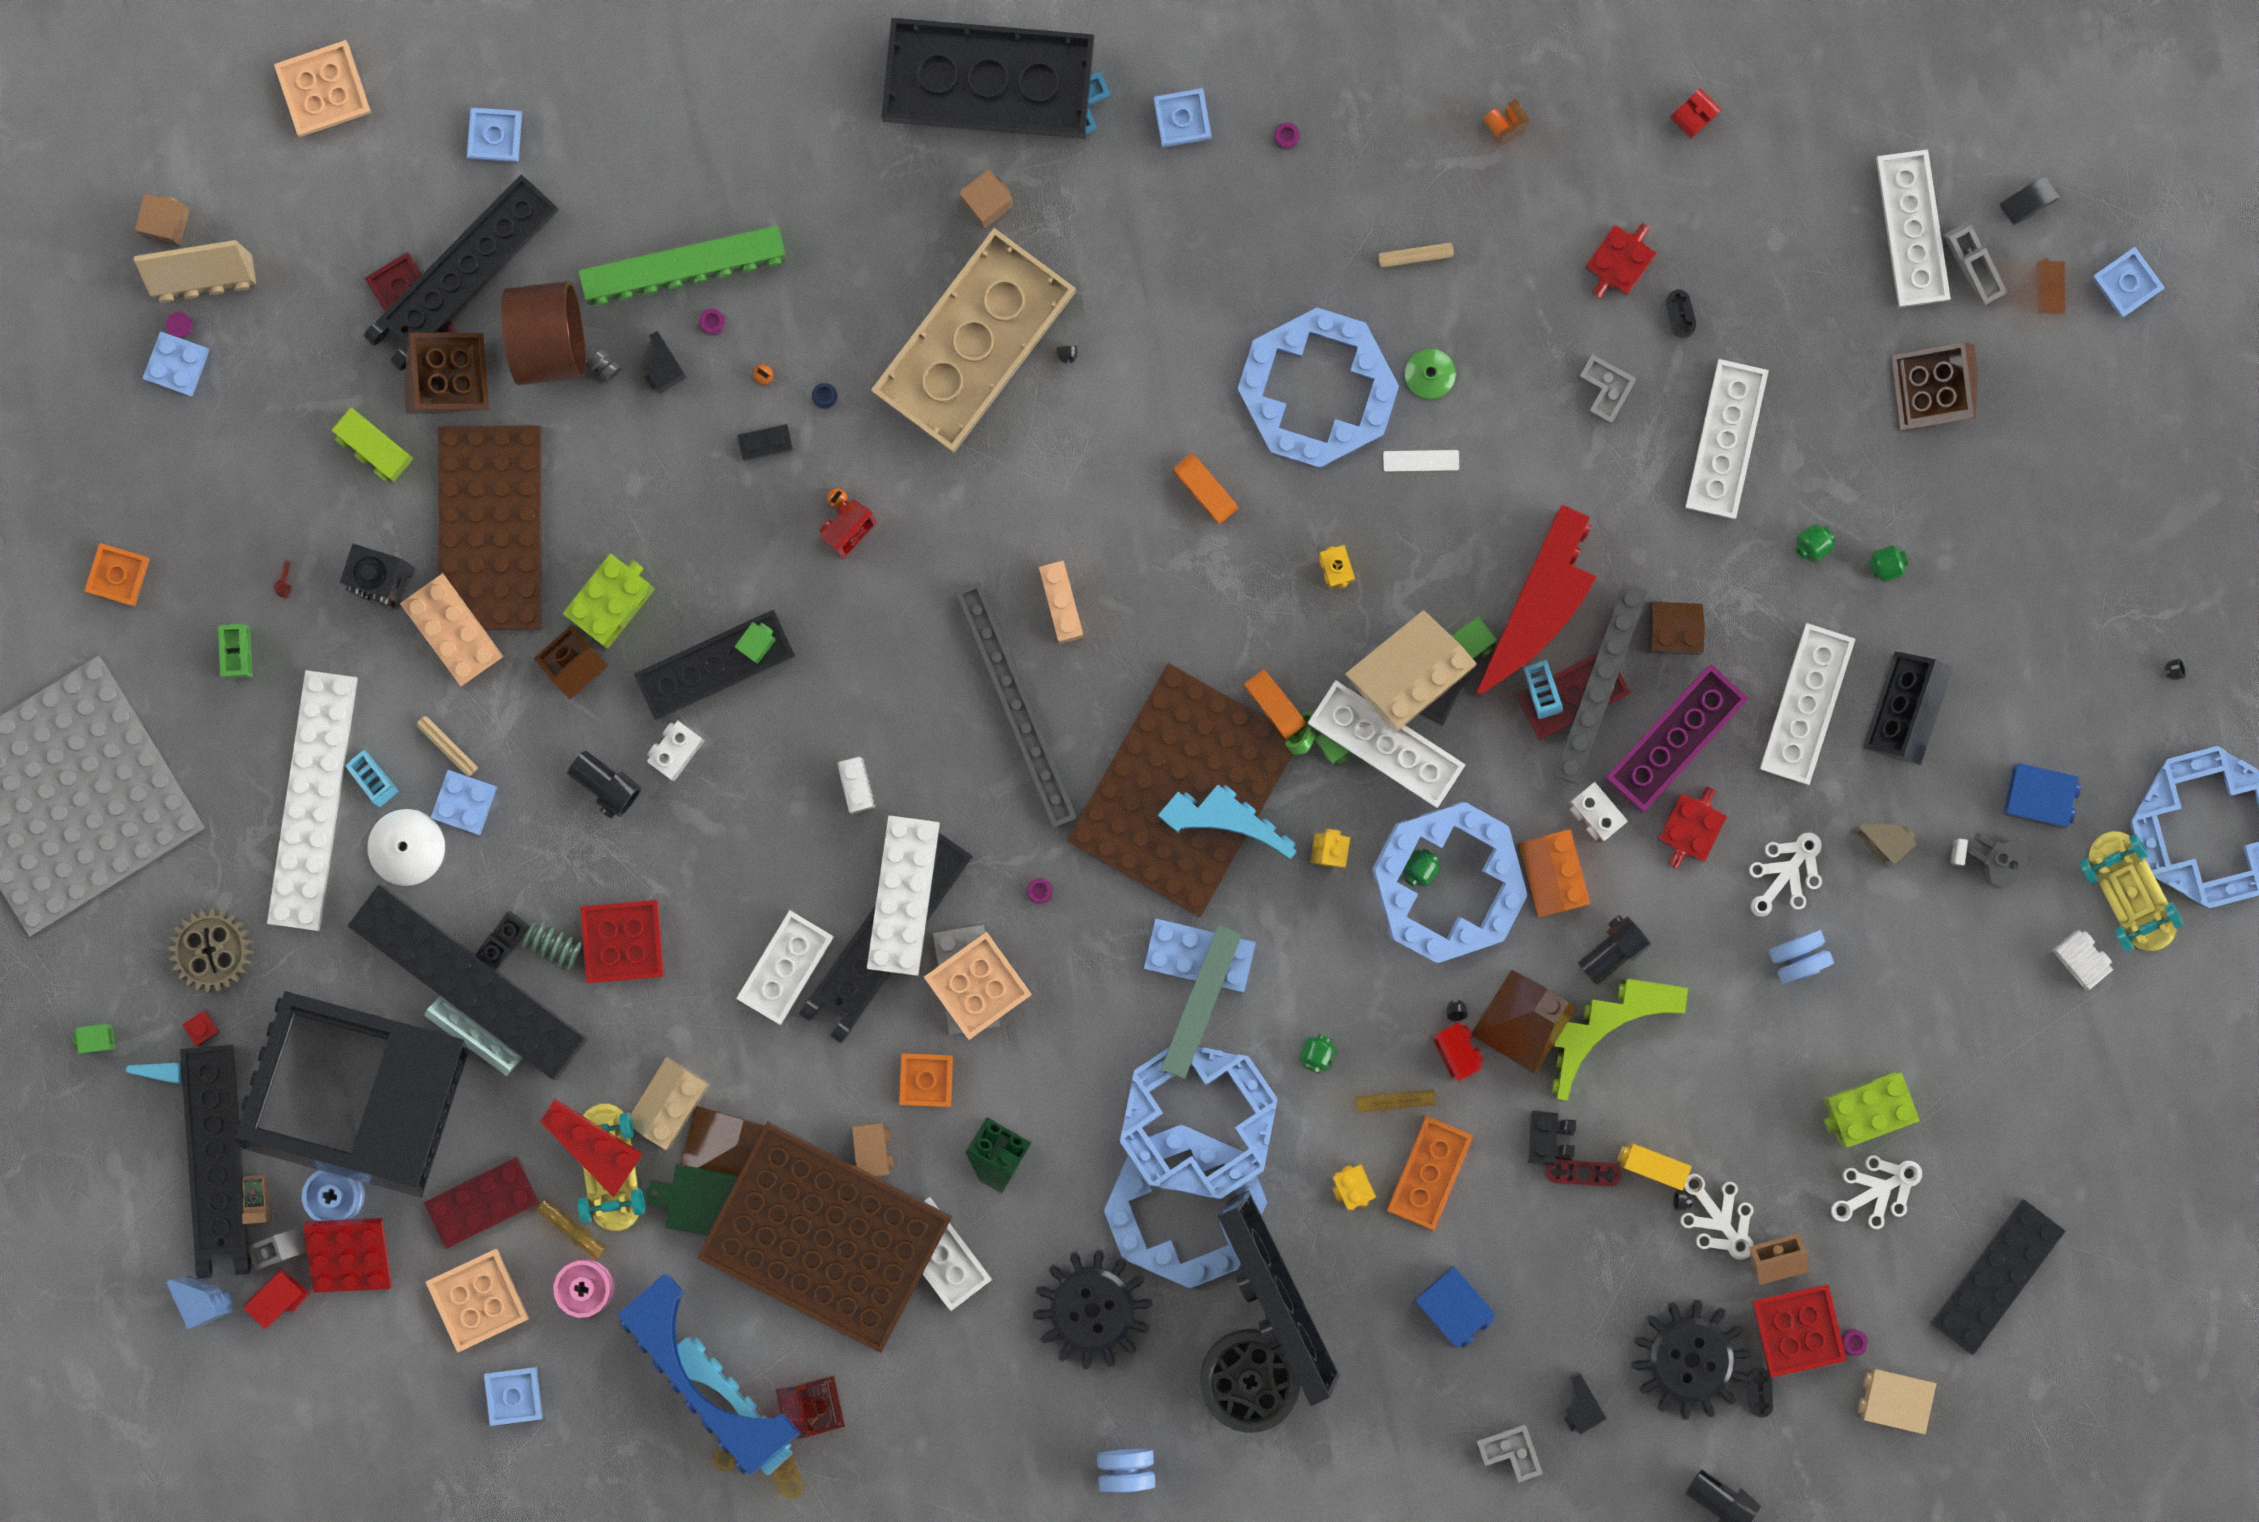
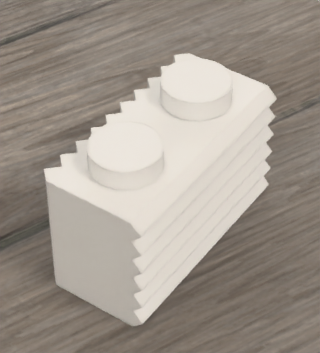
M860 757L837 762L848 810L851 814L874 809L876 806L873 804L872 790L868 784L869 780L867 779V770L863 764L864 760Z
M2077 930L2057 945L2052 952L2085 990H2090L2113 971L2110 966L2112 961L2103 951L2099 953L2093 946L2095 941L2086 931L2082 933L2080 930Z

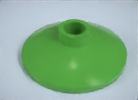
M1424 349L1418 351L1407 362L1405 368L1406 384L1420 398L1430 400L1440 398L1450 391L1455 382V366L1450 357L1440 350ZM1429 368L1434 369L1436 372L1435 376H1427L1426 370Z

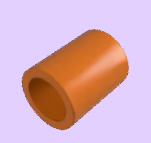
M1497 108L1489 112L1482 119L1496 138L1510 128V125Z

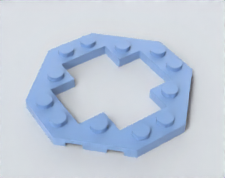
M1315 308L1253 340L1238 386V392L1271 454L1320 469L1384 435L1399 385L1365 322L1321 308ZM1309 333L1357 348L1350 373L1374 380L1360 426L1335 419L1328 443L1279 428L1286 403L1262 396L1277 350L1302 357Z
M2219 746L2166 759L2130 821L2133 835L2137 834L2140 837L2148 853V857L2145 859L2155 878L2207 909L2259 895V842L2243 846L2250 871L2202 883L2196 858L2170 864L2157 815L2182 809L2175 786L2176 783L2218 772L2223 773L2229 796L2254 790L2259 807L2258 769L2241 759H2237Z
M1460 802L1445 809L1432 811L1420 815V817L1396 823L1372 868L1374 879L1378 884L1382 908L1388 920L1391 939L1435 963L1503 942L1528 896L1509 826L1466 802ZM1454 826L1493 848L1482 871L1503 882L1480 928L1461 917H1457L1448 937L1444 938L1407 918L1418 894L1397 883L1420 837L1437 847L1443 848Z
M1197 1047L1191 1066L1204 1085L1207 1086L1227 1072L1255 1113L1235 1127V1131L1248 1150L1208 1177L1204 1175L1192 1156L1170 1170L1142 1129L1163 1115V1112L1149 1092L1175 1076L1161 1070L1169 1050L1167 1048L1134 1070L1120 1144L1148 1186L1222 1200L1264 1171L1278 1099L1249 1056Z
M1182 1124L1148 1137L1163 1159L1191 1149L1195 1161L1202 1172L1221 1164L1226 1165L1244 1153L1239 1149ZM1128 1156L1104 1209L1121 1256L1126 1258L1128 1262L1187 1288L1198 1286L1238 1270L1241 1263L1221 1222L1220 1225L1228 1245L1180 1264L1171 1240L1148 1249L1146 1248L1128 1201L1150 1193L1152 1190ZM1256 1176L1235 1190L1238 1195L1249 1190L1262 1215L1267 1200Z

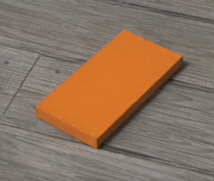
M1425 1115L1386 1211L1434 1231L1474 1135Z

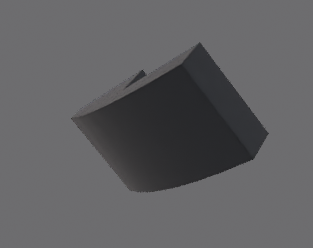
M2043 177L2004 200L2000 207L2012 224L2016 225L2032 217L2036 211L2056 202L2060 196L2048 179Z
M508 911L493 933L489 934L476 955L497 970L530 926L511 911Z

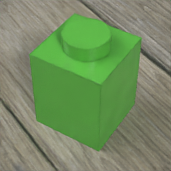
M752 622L735 645V648L758 664L776 640L771 636L774 631L762 622L759 626Z
M112 1024L75 1028L76 1034H73L74 1048L78 1049V1054L115 1050Z

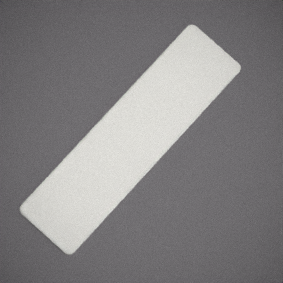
M1458 450L1383 452L1384 471L1459 470Z

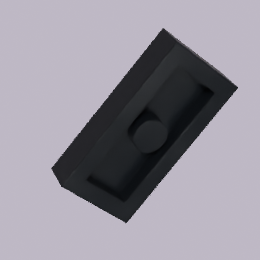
M787 424L737 435L743 461L793 450Z

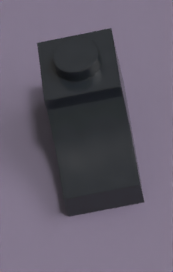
M656 331L649 335L653 345V357L650 365L645 368L649 374L645 376V379L652 390L657 388L660 393H663L687 377L660 333Z
M1576 1372L1569 1377L1573 1386V1399L1569 1408L1565 1409L1568 1416L1564 1420L1571 1431L1576 1430L1579 1434H1582L1607 1418L1582 1375Z

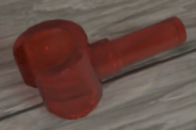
M284 561L281 576L274 585L276 594L283 598H287L292 589L291 585L285 583L290 566L289 561Z

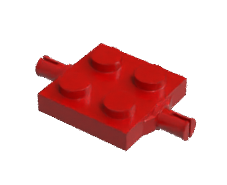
M1641 223L1634 235L1625 232L1616 225L1613 226L1585 266L1586 269L1594 273L1600 280L1592 291L1594 296L1597 295V298L1601 299L1608 287L1617 289L1628 296L1657 255V252L1646 246L1642 241L1650 230L1648 225L1645 227V223Z
M1706 786L1700 800L1693 799L1683 793L1679 794L1658 837V840L1668 844L1675 851L1668 863L1669 866L1678 869L1684 856H1691L1701 862L1706 861L1727 818L1726 815L1716 811L1710 805L1716 790Z

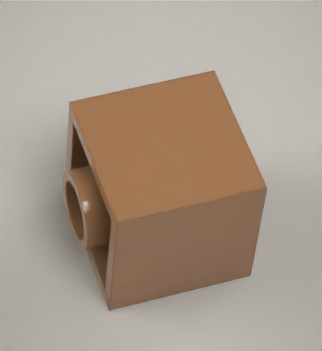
M990 169L986 170L959 192L960 200L983 229L1014 206L1013 198L1010 196L1011 192L999 177L996 178Z
M144 193L135 231L144 238L181 246L190 209L182 202H178L177 199L164 195H158L157 197Z

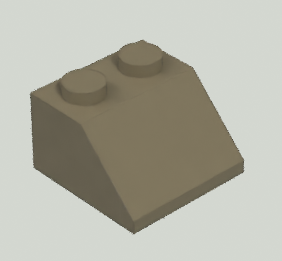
M1862 823L1851 829L1885 867L1895 865L1917 845L1913 840L1915 838L1914 833L1906 826L1902 828L1900 825Z

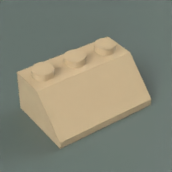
M666 1057L631 1113L634 1129L661 1148L670 1150L710 1086V1083Z

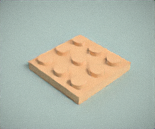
M347 40L274 64L299 137L371 113Z
M987 932L924 976L968 1040L1032 995Z
M494 1249L426 1281V1285L457 1353L529 1319L498 1249Z

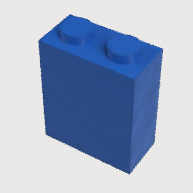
M2021 763L2014 764L2003 815L2066 828L2069 826V823H2073L2076 809L2072 807L2074 798L2077 799L2081 790V784L2078 783L2079 777Z
M1454 1266L1449 1268L1414 1299L1456 1348L1460 1345L1462 1348L1466 1347L1474 1340L1473 1334L1479 1328L1484 1331L1494 1322L1492 1317L1495 1313Z

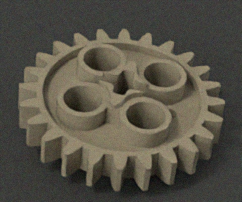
M202 909L200 910V917L195 913L190 914L191 922L186 919L181 920L184 928L175 927L179 935L178 937H170L172 941L176 942V945L168 947V950L175 952V955L170 957L169 960L177 961L172 970L182 971L178 979L182 980L188 977L187 986H192L196 982V990L200 991L205 985L206 992H211L213 985L219 992L222 991V984L227 988H231V979L236 982L241 981L238 973L247 974L243 965L252 964L250 960L246 959V956L254 954V951L247 949V946L253 943L252 940H245V936L250 933L249 930H240L244 924L241 921L234 924L235 915H230L226 919V911L222 910L217 916L216 909H211L208 916L207 912ZM206 928L209 929V941L207 935L205 934ZM220 928L226 931V938L222 942H218L216 939V932ZM194 934H198L201 937V943L196 948L191 945V937ZM210 946L216 948L212 955L206 953ZM228 953L232 958V962L225 968L221 964V957ZM200 959L206 962V969L202 973L196 970V963ZM213 960L217 967L216 973L213 972Z

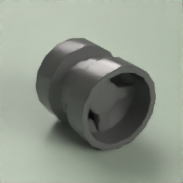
M604 349L598 351L586 363V367L591 372H596L598 380L603 385L609 383L621 370V366L617 362L609 360V354Z

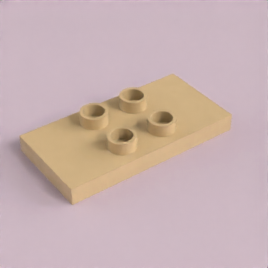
M993 228L871 389L872 394L954 454L1074 296L1076 288Z

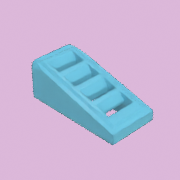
M1547 660L1522 667L1538 719L1562 713V703ZM1545 671L1546 675L1531 679L1530 675ZM1548 681L1547 685L1534 688V685ZM1551 691L1552 693L1551 695L1542 698L1537 697V695ZM1553 701H1554L1553 704H1550V705H1547V706H1544V707H1541V706H1540V705L1547 704V703H1550V702H1553Z
M365 749L345 765L372 803L378 807L383 806L399 792ZM367 761L368 764L357 772L356 769ZM373 769L374 772L364 780L363 777ZM378 778L381 779V780H380L378 783H376L372 788H370V785H371L373 782H375Z
M181 1062L128 1065L126 1067V1072L175 1084L182 1083Z

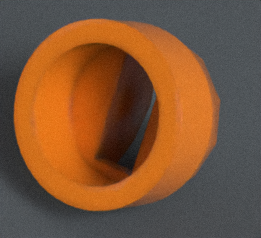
M760 364L754 368L753 378L757 384L768 385L773 380L774 374L768 365ZM759 369L769 375L768 378H764L757 371Z
M833 488L827 494V502L834 509H839L848 500L847 494L841 488ZM839 491L842 494L834 504L831 501Z

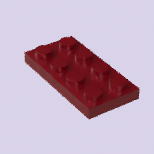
M1598 653L1552 676L1562 703V713L1538 719L1529 689L1515 695L1538 740L1573 724ZM1620 671L1608 705L1631 694ZM1548 681L1536 684L1534 688L1547 685ZM1551 691L1537 695V697L1542 698L1551 695L1552 693ZM1553 701V702H1550V703H1547V704L1540 705V706H1541V707H1544V706L1553 704L1554 701Z
M515 1157L423 1203L445 1249H448L540 1202L519 1158Z

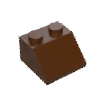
M1651 601L1649 653L1701 655L1704 653L1705 623L1703 604Z
M572 624L534 657V660L550 680L569 700L580 693L591 680L599 676L608 666Z

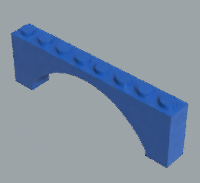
M664 1273L617 1314L621 1318L619 1324L628 1334L632 1332L638 1339L635 1343L643 1353L646 1354L648 1352L653 1357V1366L661 1374L665 1372L671 1379L668 1381L671 1388L677 1394L681 1392L687 1399L684 1403L688 1409L694 1414L698 1412L703 1419L701 1421L703 1427L710 1434L713 1432L720 1439L717 1442L720 1448L726 1454L730 1452L736 1459L734 1464L742 1474L747 1472L748 1475H754L801 1433L785 1414H779L776 1418L767 1419L740 1416L716 1406L695 1388L682 1365L676 1340L679 1304L681 1298L686 1293L670 1274Z

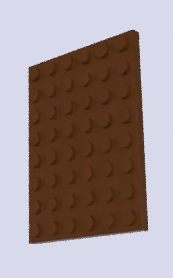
M1168 663L1069 835L1067 842L1201 917L1246 836L1227 830L1211 828L1181 829L1177 833L1158 817L1159 813L1177 792L1182 795L1187 792L1197 801L1195 806L1198 808L1217 785L1221 788L1226 785L1237 794L1234 799L1240 804L1247 802L1256 810L1254 815L1258 817L1293 754L1285 744L1286 739L1269 719Z
M767 1121L697 1259L881 1353L952 1216Z

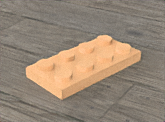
M443 573L400 603L460 686L503 657L502 653Z

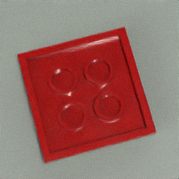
M658 900L580 906L586 984L664 977Z
M383 1218L304 1222L303 1229L313 1293L391 1289L392 1280Z
M1829 1284L1751 1301L1769 1378L1847 1361Z

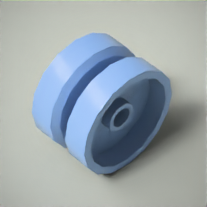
M1821 929L1768 950L1772 963L1779 964L1787 960L1790 961V964L1779 968L1777 971L1781 984L1796 979L1798 981L1819 973L1821 969L1835 963L1828 950L1815 954L1812 952V950L1821 947L1826 942Z
M321 1170L316 1171L307 1179L302 1190L304 1209L315 1221L352 1219L359 1213L364 1204L365 1190L362 1181ZM334 1190H335L334 1194L337 1195V1199H336V1200H333V1199L331 1198V1193H332V1191H334Z
M1123 1449L1097 1453V1467L1101 1470H1114V1472L1104 1473L1098 1477L1099 1491L1125 1493L1154 1488L1155 1473L1150 1470H1138L1139 1468H1146L1154 1464L1153 1449Z

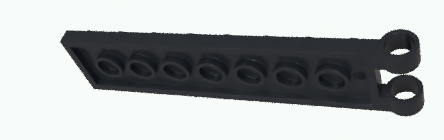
M521 174L391 307L365 331L364 337L373 346H376L386 337L389 330L392 331L405 345L393 355L391 363L398 370H405L408 333H439L559 209ZM404 327L408 328L407 333H402Z
M941 833L938 834L926 923L973 858L971 854ZM876 905L799 1013V1015L810 1022L822 1003H824L843 1017L830 1036L840 1044L848 1036L855 1023L891 974V972L867 969ZM837 998H841L843 1000L842 1005L836 1004Z
M234 1045L180 1049L196 1276L198 1279L211 1278L213 1266L210 1254L230 1252L234 1253L235 1274H250L251 1259L248 1250L247 1224H243L242 1214L244 1213L241 1146L235 1139L236 1135L233 1134L235 1124L239 1119ZM220 1239H223L225 1241V1244L222 1247L218 1244V1241Z

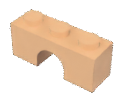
M1064 560L1039 567L1059 644L1084 638Z

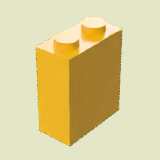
M1627 1143L1626 1147L1622 1146L1617 1157V1161H1620V1168L1682 1191L1692 1168L1688 1164L1633 1143Z

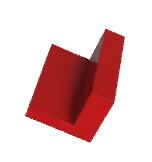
M282 1267L244 1303L243 1309L265 1330L303 1293L288 1278L289 1273Z

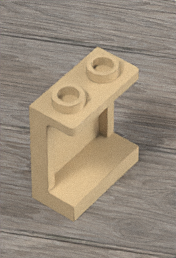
M1871 1368L1870 1373L1866 1372L1863 1387L1867 1388L1865 1398H1861L1858 1405V1413L1861 1414L1860 1418L1869 1422L1926 1434L1937 1383Z

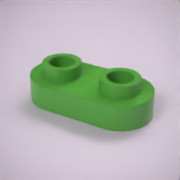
M1307 711L1300 715L1308 723L1314 712ZM1308 724L1286 740L1285 744L1293 755L1307 753L1311 748L1317 730Z

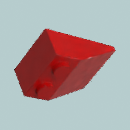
M852 499L850 503L845 501L837 510L839 515L833 521L829 519L819 530L821 532L819 538L843 560L877 524L873 512L855 499Z
M1457 1022L1431 1035L1453 1082H1459L1482 1069L1480 1063L1484 1062V1059L1478 1047L1473 1049L1469 1041L1473 1037L1466 1024L1462 1026L1460 1022Z

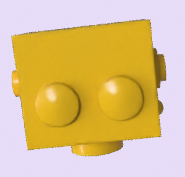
M1345 545L1338 547L1330 546L1327 547V550L1320 552L1319 563L1324 571V579L1330 590L1346 588L1348 584L1355 581Z
M1326 829L1325 833H1315L1310 863L1333 868H1346L1351 837L1341 836V831Z
M1361 1164L1354 1167L1350 1165L1345 1166L1341 1172H1336L1332 1176L1336 1187L1332 1188L1338 1203L1344 1202L1347 1210H1354L1356 1207L1363 1208L1368 1205V1201L1376 1198Z

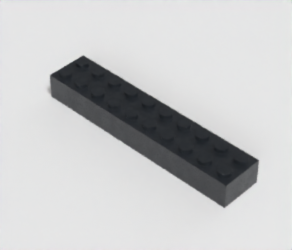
M378 885L347 925L552 1080H558L588 1039L383 885Z

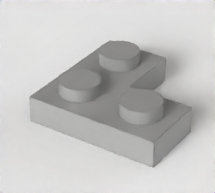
M1593 354L1579 376L1580 379L1601 390L1589 413L1612 424L1637 380Z
M1526 1424L1476 1440L1484 1465L1487 1466L1510 1458L1518 1483L1543 1474Z

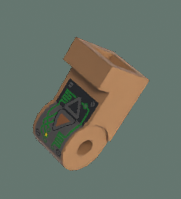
M266 1175L244 1176L243 1224L271 1222L269 1189Z

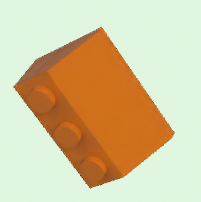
M1571 829L1518 843L1538 918L1590 904Z

